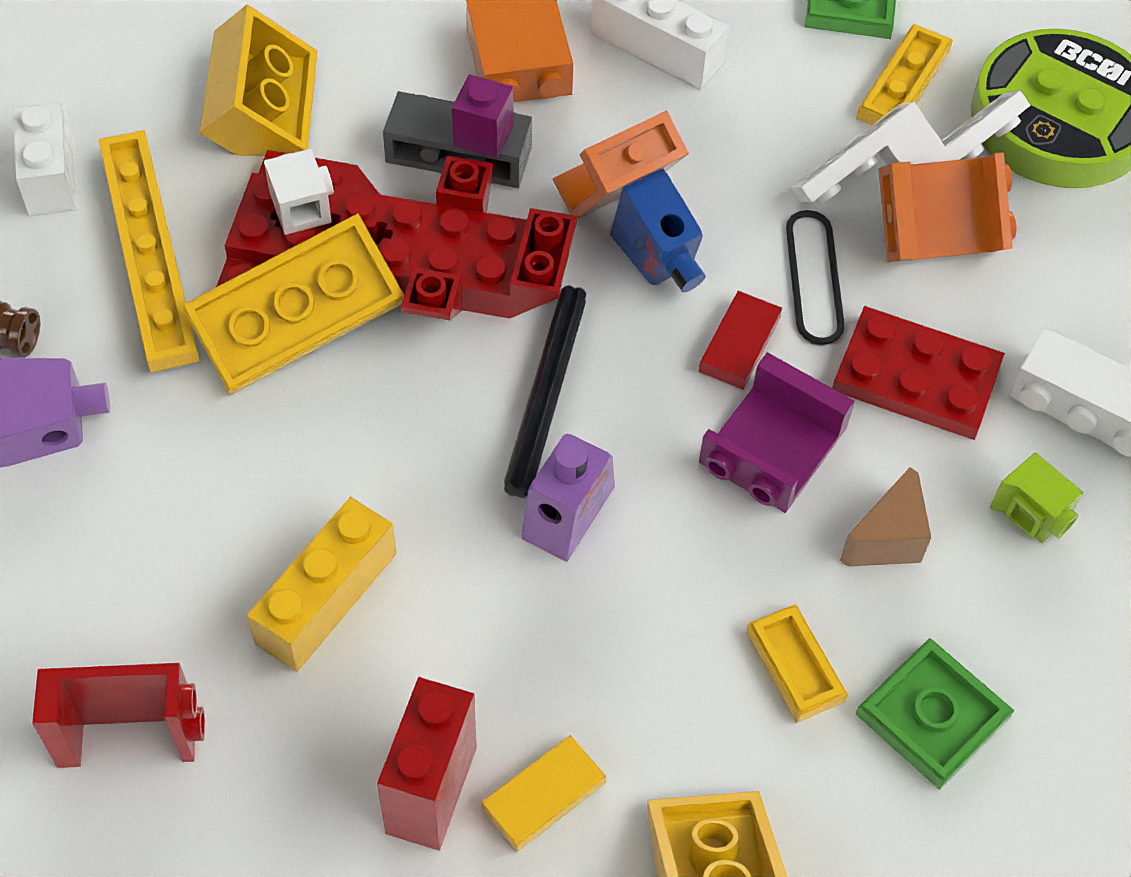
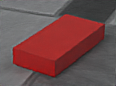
M737 291L700 361L698 372L744 390L781 318L783 308Z

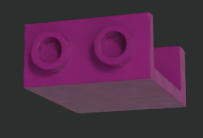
M767 352L757 365L752 389L718 434L708 429L703 435L699 463L704 465L716 478L729 480L745 489L759 503L766 506H774L786 513L847 429L855 401Z

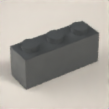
M397 92L383 130L386 163L442 173L446 156L493 163L491 183L515 188L520 187L532 149V116L514 112V125L496 159L453 146L452 106L454 101L420 94Z

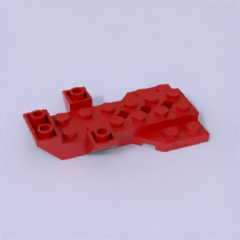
M267 150L259 173H251L224 245L227 259L216 285L218 287L358 213L404 294L401 312L451 321L463 310L510 319L559 298L577 225V216L530 208L527 219L487 213L493 163L446 156L436 189V204L381 195L358 165L315 158L318 167L327 166L331 177L334 194L328 195L332 223L284 235L269 193L264 160L288 153Z

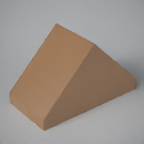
M909 467L848 534L840 558L841 562L847 566L922 562L931 540V533L919 473Z

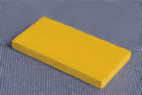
M357 213L185 303L181 307L231 396L402 304L404 294Z

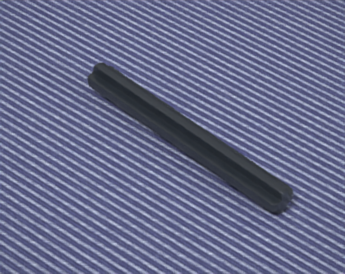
M566 285L560 291L504 479V490L510 496L526 498L530 485L536 477L586 304V292L581 287L574 288Z

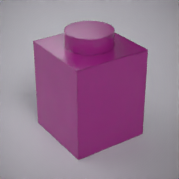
M469 74L452 106L453 146L497 159L514 125V86Z

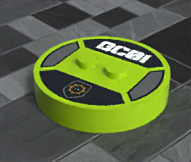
M1051 28L1033 30L1016 35L1001 43L990 53L982 66L971 102V117L1003 93L1020 90L1031 105L1018 115L1021 122L1016 127L1000 137H997L994 133L982 142L990 154L1004 152L1005 164H1008L1013 172L1041 184L1062 188L1099 186L1112 182L1131 171V55L1127 51L1108 40L1089 33Z

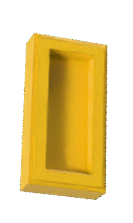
M796 604L748 623L746 632L797 723L845 703L848 693Z
M569 735L483 800L482 810L518 852L606 784V775L575 739Z

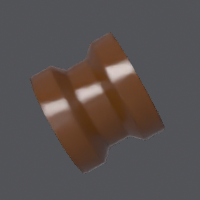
M0 301V350L7 348L13 355L27 357L31 354L37 344L40 333V315L37 310L29 307L15 310L7 302Z

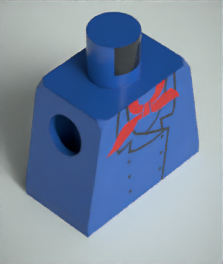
M664 168L623 187L610 232L613 240L649 284L657 285L672 277L683 293L691 291L700 285L706 275L695 261V256L703 238L702 231Z

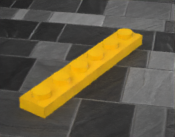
M145 130L98 139L150 373L200 362L191 323L181 307L186 303Z

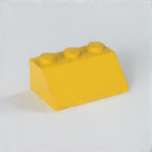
M246 4L214 30L199 133L235 155L265 156L267 150L285 153L307 150L318 51Z

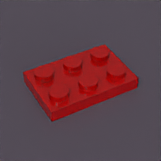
M864 306L832 388L845 396L975 440L1005 353Z

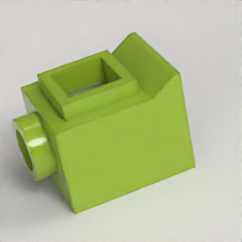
M1034 452L1001 481L990 508L1006 513L1005 516L1027 535L1043 543L1052 534L1057 539L1061 538L1074 525L1079 517L1074 512V509L1083 491Z

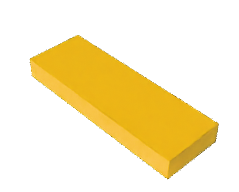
M913 23L859 106L856 119L873 125L901 103L914 101L917 105L950 52L953 40Z

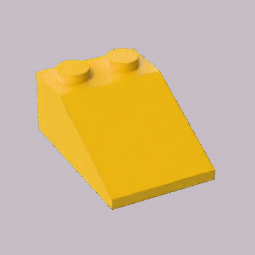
M759 791L647 800V812L657 877H787Z

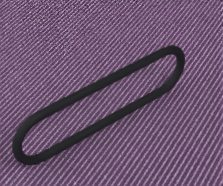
M811 210L799 211L789 218L786 225L796 325L804 339L814 344H830L841 337L845 325L833 229L830 221L823 214ZM804 217L819 220L826 230L837 330L831 336L824 338L815 337L805 329L803 323L793 225L796 220Z

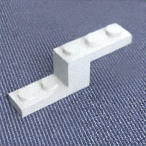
M1020 90L1003 93L941 141L914 101L901 103L790 188L801 203L816 200L818 204H822L842 189L838 182L851 172L858 176L879 161L876 153H879L886 165L909 161L910 164L973 159L984 150V147L981 145L982 142L994 133L997 137H1000L1016 127L1021 122L1018 115L1031 105Z

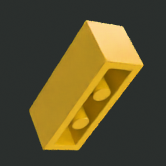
M350 496L247 614L254 643L298 672L395 557L396 545L393 523Z

